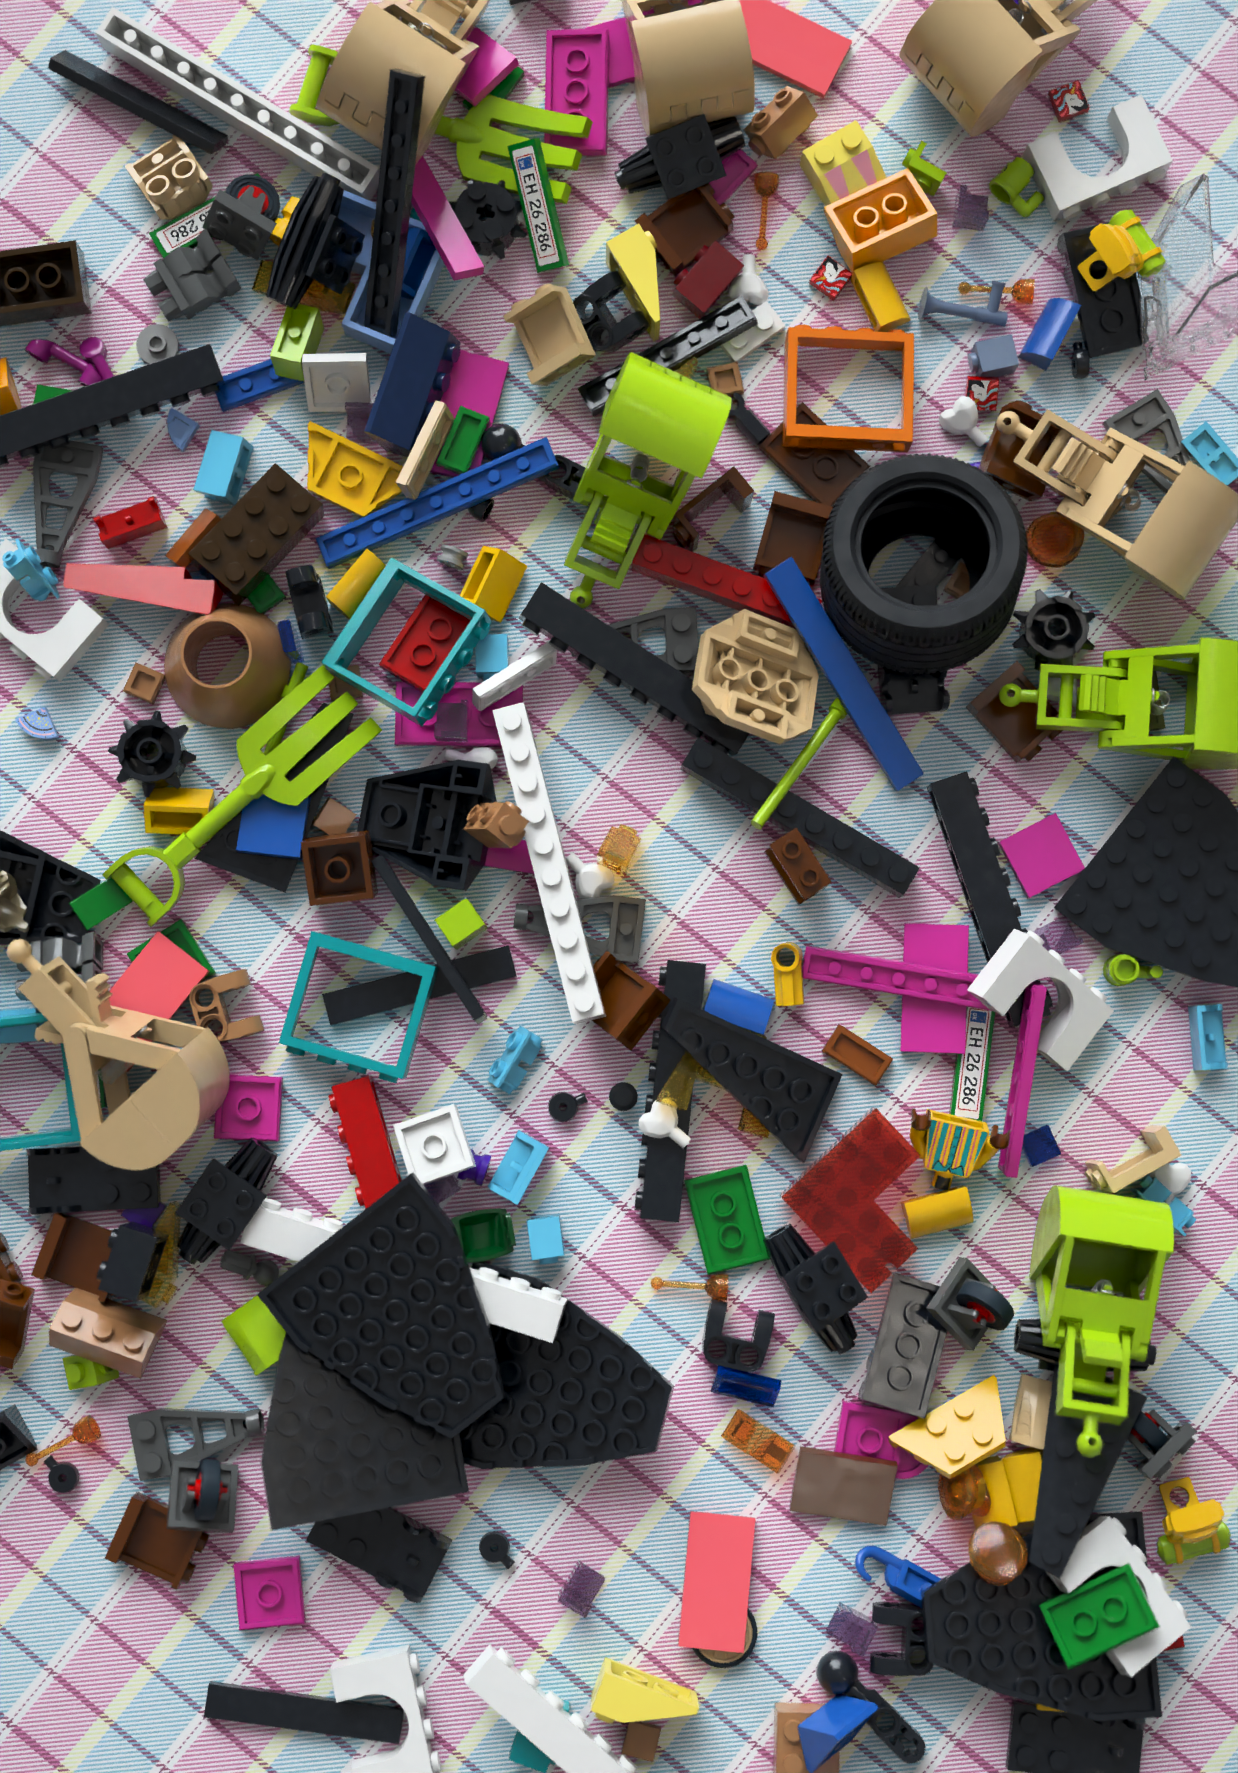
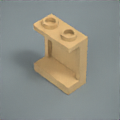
M552 284L539 287L535 291L536 295L528 300L524 299L514 303L511 306L512 310L503 315L505 322L515 325L534 369L527 373L532 385L548 386L596 356L567 288Z
M1150 1125L1141 1130L1140 1133L1149 1149L1109 1171L1103 1161L1092 1159L1086 1161L1085 1164L1088 1170L1085 1171V1175L1094 1189L1098 1187L1100 1191L1115 1193L1181 1156L1166 1126Z

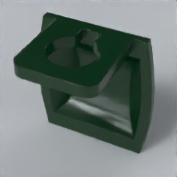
M506 1209L476 1210L451 1218L468 1263L495 1259L514 1251L513 1246H516L512 1219L510 1213L507 1214Z

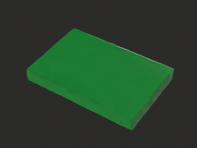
M746 1164L684 1180L708 1275L770 1259L763 1242L765 1236Z
M1130 1563L1075 1588L1070 1593L1066 1592L1039 1605L1063 1659L1070 1670L1161 1628Z

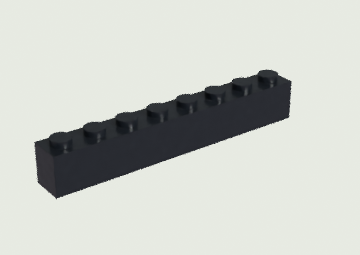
M207 344L0 415V468L9 465L8 459L20 456L21 459L31 458L40 453L38 450L49 445H51L52 449L60 448L70 443L69 438L81 435L82 438L92 437L100 433L99 428L110 424L112 428L121 427L130 423V417L139 414L142 415V418L153 416L160 412L159 407L172 404V407H178L189 403V397L201 393L203 397H207L220 392V386L225 385L211 345Z
M540 583L519 616V619L523 621L521 626L536 636L542 633L550 638L549 644L562 653H565L566 650L577 656L576 662L586 669L592 671L595 667L604 673L603 679L617 688L620 685L632 691L630 697L643 705L649 702L658 708L656 713L669 722H673L675 719L685 725L683 731L693 738L697 739L702 736L711 742V745L733 756L738 753L750 734L724 724L718 718L706 714L700 698L692 691L693 680L544 583Z
M697 738L680 769L755 814L777 786V783L700 738ZM790 791L787 792L767 820L786 832H790L797 827L808 845L898 898L905 894L920 868Z
M966 771L930 783L926 788L988 963L1014 929L1024 933L1028 931L1026 928L1021 929L1018 917L1021 916L1019 904L1016 898L1011 899L1007 888L1011 885L1009 875L1005 868H1000L997 856H1000V850L994 837L990 838L986 826H989L990 822L984 807L979 808L976 796L979 795L977 783L973 777L969 778ZM1025 989L1005 1014L1009 1028L1020 1025ZM1048 990L1046 991L1043 1017L1051 1015L1049 1008L1053 1007Z
M667 960L666 967L660 966L658 985L664 986V994L671 1001L657 1017L661 1018L660 1031L653 1030L651 1049L657 1050L656 1063L650 1062L648 1081L654 1082L653 1095H646L645 1113L651 1112L652 1104L657 1098H667L673 1102L678 1115L677 1127L688 1135L696 1061L661 1028V1025L673 998L680 999L702 1009L706 964ZM642 1132L641 1146H647L646 1159L639 1160L638 1178H643L644 1181L643 1191H636L634 1210L640 1211V1218L679 1222L687 1145L681 1148L669 1136L654 1138L644 1135Z

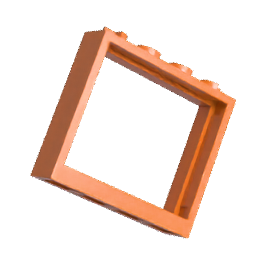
M809 325L788 327L784 353L783 447L908 453L913 443L914 333H905V331L900 329H893L888 332H875L871 328H859L856 331L843 330L838 326H829L825 329H815ZM798 346L902 351L901 429L796 424Z

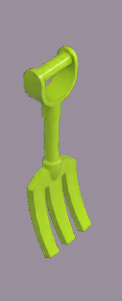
M312 44L307 52L311 56V60L297 103L290 105L289 113L300 120L330 127L339 123L321 111L315 110L329 65H332L338 52ZM487 95L480 103L469 110L464 119L458 117L449 118L442 115L434 134L445 137L450 142L456 144L458 166L464 180L498 184L500 180L505 181V189L509 193L519 195L513 169L482 160L481 156L484 154L511 161L508 146L530 139L491 127L492 122L537 132L588 138L593 122L585 116L549 111ZM541 142L546 167L578 170L582 154L579 151ZM550 180L554 202L567 204L572 187L565 182Z
M324 665L307 677L237 739L238 758L245 773L238 787L187 833L183 832L165 849L149 846L131 850L121 856L102 874L106 880L111 877L149 917L146 923L150 927L172 910L182 897L185 887L183 867L201 851V847L252 800L259 799L264 794L272 800L283 804L300 805L382 731L378 724L370 717L291 782L285 777L306 754L358 705L357 701L346 691L270 753L265 755L261 751L290 720L335 678ZM147 854L158 857L167 864L173 875L174 887L172 895L165 905L126 863L138 855Z

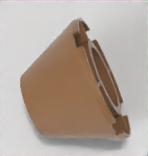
M220 603L209 615L193 613L187 617L173 633L168 643L164 660L166 683L171 696L178 706L191 718L204 725L227 729L241 728L256 723L281 701V694L284 686L288 684L291 669L289 647L276 624L265 614L257 612L256 609L242 604L238 606L236 603ZM225 635L238 636L247 641L249 658L244 671L239 677L224 685H208L200 681L197 673V660L201 650L207 643Z

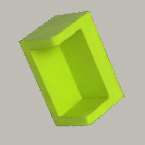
M299 304L296 310L289 307L286 308L270 353L276 375L304 381L302 355L316 354L324 331L319 308Z
M463 899L435 919L437 925L456 950L488 929L468 899Z

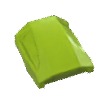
M258 1295L221 1321L231 1338L244 1354L255 1376L278 1361L286 1331Z

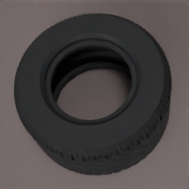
M910 454L906 457H895L893 460L889 459L887 462L884 461L881 464H877L875 467L866 470L849 484L837 499L829 514L824 530L820 569L822 602L824 603L826 614L840 637L859 655L862 654L863 658L868 659L870 662L873 661L876 665L885 666L886 669H893V671L899 670L902 673L929 674L936 673L937 671H947L950 668L959 667L963 663L966 664L982 654L999 638L1013 614L1028 557L1026 531L1020 513L1006 490H1003V487L997 481H994L991 476L989 477L986 472L983 473L981 469L971 466L970 463L966 464L963 460L958 461L957 458L952 459L949 456L947 458L945 455L938 456V454H935V456L931 454H914L912 456ZM957 515L961 518L960 520L953 521ZM926 536L946 543L960 555L969 574V592L954 601L941 605H912L899 601L885 593L875 584L868 573L874 558L888 544L904 537Z

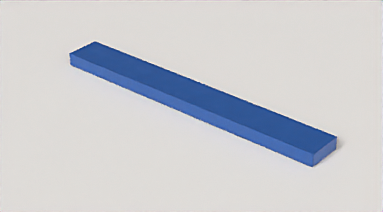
M545 437L419 493L416 500L410 498L403 499L315 539L326 567L331 569L362 555L367 548L372 551L478 503L555 471L560 467L549 440Z
M789 557L763 574L894 790L899 791L924 774L794 559Z

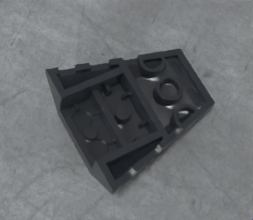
M0 830V872L5 871L15 879L17 893L28 910L23 920L29 926L27 932L19 931L17 928L11 929L8 932L0 931V944H10L17 939L25 940L31 944V941L41 940L44 942L54 938H65L76 943H82V936L88 933L89 930H85L68 903L100 884L101 880Z

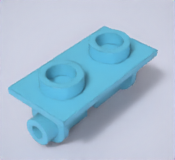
M16 539L18 550L14 552L8 551L3 555V566L17 581L28 575L20 580V584L32 599L44 601L51 592L57 599L60 598L56 588V584L59 581L50 567L45 569L42 567L40 557L31 546L26 548L19 539Z
M519 1026L517 1031H513L506 1041L507 1048L501 1058L496 1059L492 1064L487 1081L508 1094H511L513 1089L517 1090L527 1073V1070L518 1066L520 1061L522 1060L532 1065L543 1047L540 1045L543 1039L524 1027Z
M1146 1175L1139 1184L1143 1187L1140 1191L1133 1188L1130 1189L1137 1199L1165 1203L1164 1201L1172 1194L1156 1177L1151 1178L1149 1175ZM1175 1197L1169 1203L1174 1233L1185 1237L1187 1234L1181 1228L1183 1226L1191 1227L1196 1218L1193 1216L1194 1212Z

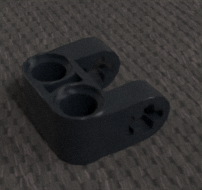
M612 271L602 276L573 300L590 343L596 351L615 352L632 342L650 326L642 311L634 312L617 323L605 304L619 294L626 286L617 271ZM591 303L593 306V313L590 316V318L587 319L585 315V309L587 305ZM605 330H607L609 333V340L605 345H603L601 342V335Z
M304 565L287 570L285 575L302 639L334 632L323 585L312 565Z
M712 1298L708 1308L702 1341V1351L705 1358L713 1364L745 1372L758 1370L764 1362L770 1343L775 1313L758 1310L751 1340L722 1334L728 1303ZM721 1340L725 1343L726 1350L722 1356L713 1357L709 1354L708 1346L712 1341ZM752 1347L757 1351L756 1361L749 1365L740 1361L741 1351L744 1348Z
M897 1602L873 1603L872 1621L878 1624L902 1626L901 1653H870V1672L889 1676H922L932 1670L934 1664L926 1661V1655L924 1660L917 1664L911 1663L909 1660L910 1655L914 1651L922 1650L925 1652L924 1628L918 1631L911 1628L912 1621L916 1617H923L922 1608L917 1605Z

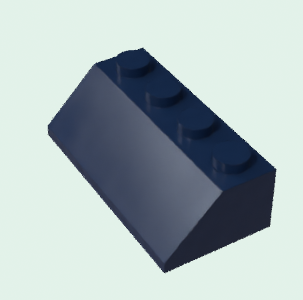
M405 312L364 430L387 452L405 457L409 456L435 400L441 401L443 393L449 388L450 373L453 364L459 359L461 344L450 331L410 312Z

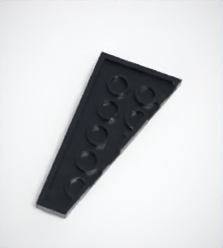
M323 703L310 720L329 704ZM349 713L285 777L291 782L346 737L354 714ZM329 778L309 795L311 799L305 838L308 836ZM242 810L220 829L194 858L284 893L287 891L298 859L237 852L236 847Z
M673 998L661 1028L799 1161L804 1163L843 1074L680 999Z
M1055 1365L1029 1562L1061 1579L1147 1397L1128 1388L1127 1418L1120 1425L1098 1422L1097 1434L1102 1439V1450L1094 1457H1086L1077 1448L1078 1437L1084 1430V1419L1056 1415L1059 1365ZM1105 1376L1104 1383L1113 1384V1380ZM1072 1392V1400L1112 1406V1398Z

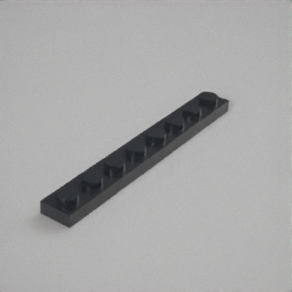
M398 68L390 69L364 320L365 327L389 337L396 336L398 328L425 76Z

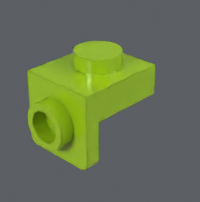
M921 140L916 150L909 149L901 165L909 168L924 193L934 196L947 172L920 158L927 144Z
M77 1355L62 1358L69 1390L96 1386L119 1378L118 1370Z

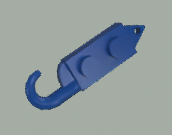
M865 1546L859 1550L855 1557L857 1572L868 1582L871 1581L872 1577L864 1568V1561L867 1558H873L886 1565L885 1581L890 1591L922 1608L921 1592L941 1580V1578L907 1559L902 1560L877 1546Z

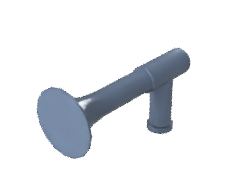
M992 280L987 308L971 307L936 299L931 296L928 288L925 287L920 300L918 319L921 320L924 315L929 313H943L974 319V321L1005 326L1008 312L998 311L1006 283Z

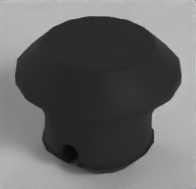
M625 1082L613 1086L609 1093L611 1105L619 1111L630 1110L635 1106L638 1099L634 1086Z

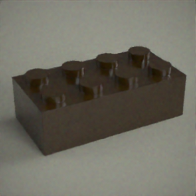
M76 240L0 251V327L92 314L84 253Z
M275 463L188 553L191 565L208 580H215L222 592L239 606L324 517L323 504Z

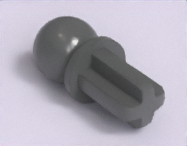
M226 1250L221 1258L220 1267L222 1269L243 1275L244 1280H248L253 1275L255 1281L263 1286L270 1285L279 1276L278 1266L273 1261L262 1260L256 1263V1255L253 1254L248 1257Z

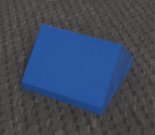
M840 1694L836 1695L799 1724L798 1731L806 1769L813 1773L849 1744L879 1709L878 1706L873 1702Z

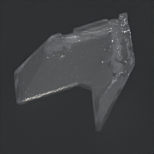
M1204 173L1180 185L1152 238L1155 246L1160 247L1162 250L1161 254L1166 261L1163 268L1158 274L1150 277H1142L1138 273V278H1141L1142 297L1139 298L1142 349H1145L1146 354L1144 381L1238 333V270L1229 273L1214 263L1209 177Z

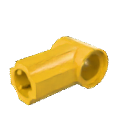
M793 942L779 944L771 953V961L774 967L776 1006L804 1004L803 953L801 948ZM783 948H789L795 954V961L790 966L782 964L779 959V953Z

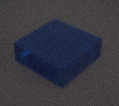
M1048 1124L1024 1134L1022 1149L1030 1167L1061 1155V1151Z

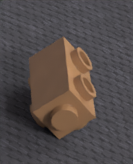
M786 86L774 95L773 100L762 111L753 116L752 121L743 130L750 139L748 142L750 148L757 155H765L776 159L785 153L788 146L809 128L818 114L805 92Z
M494 801V803L475 805L467 816L468 823L464 830L488 848H512L523 839L526 832L524 828L529 821L521 816L522 810L509 801L505 803Z

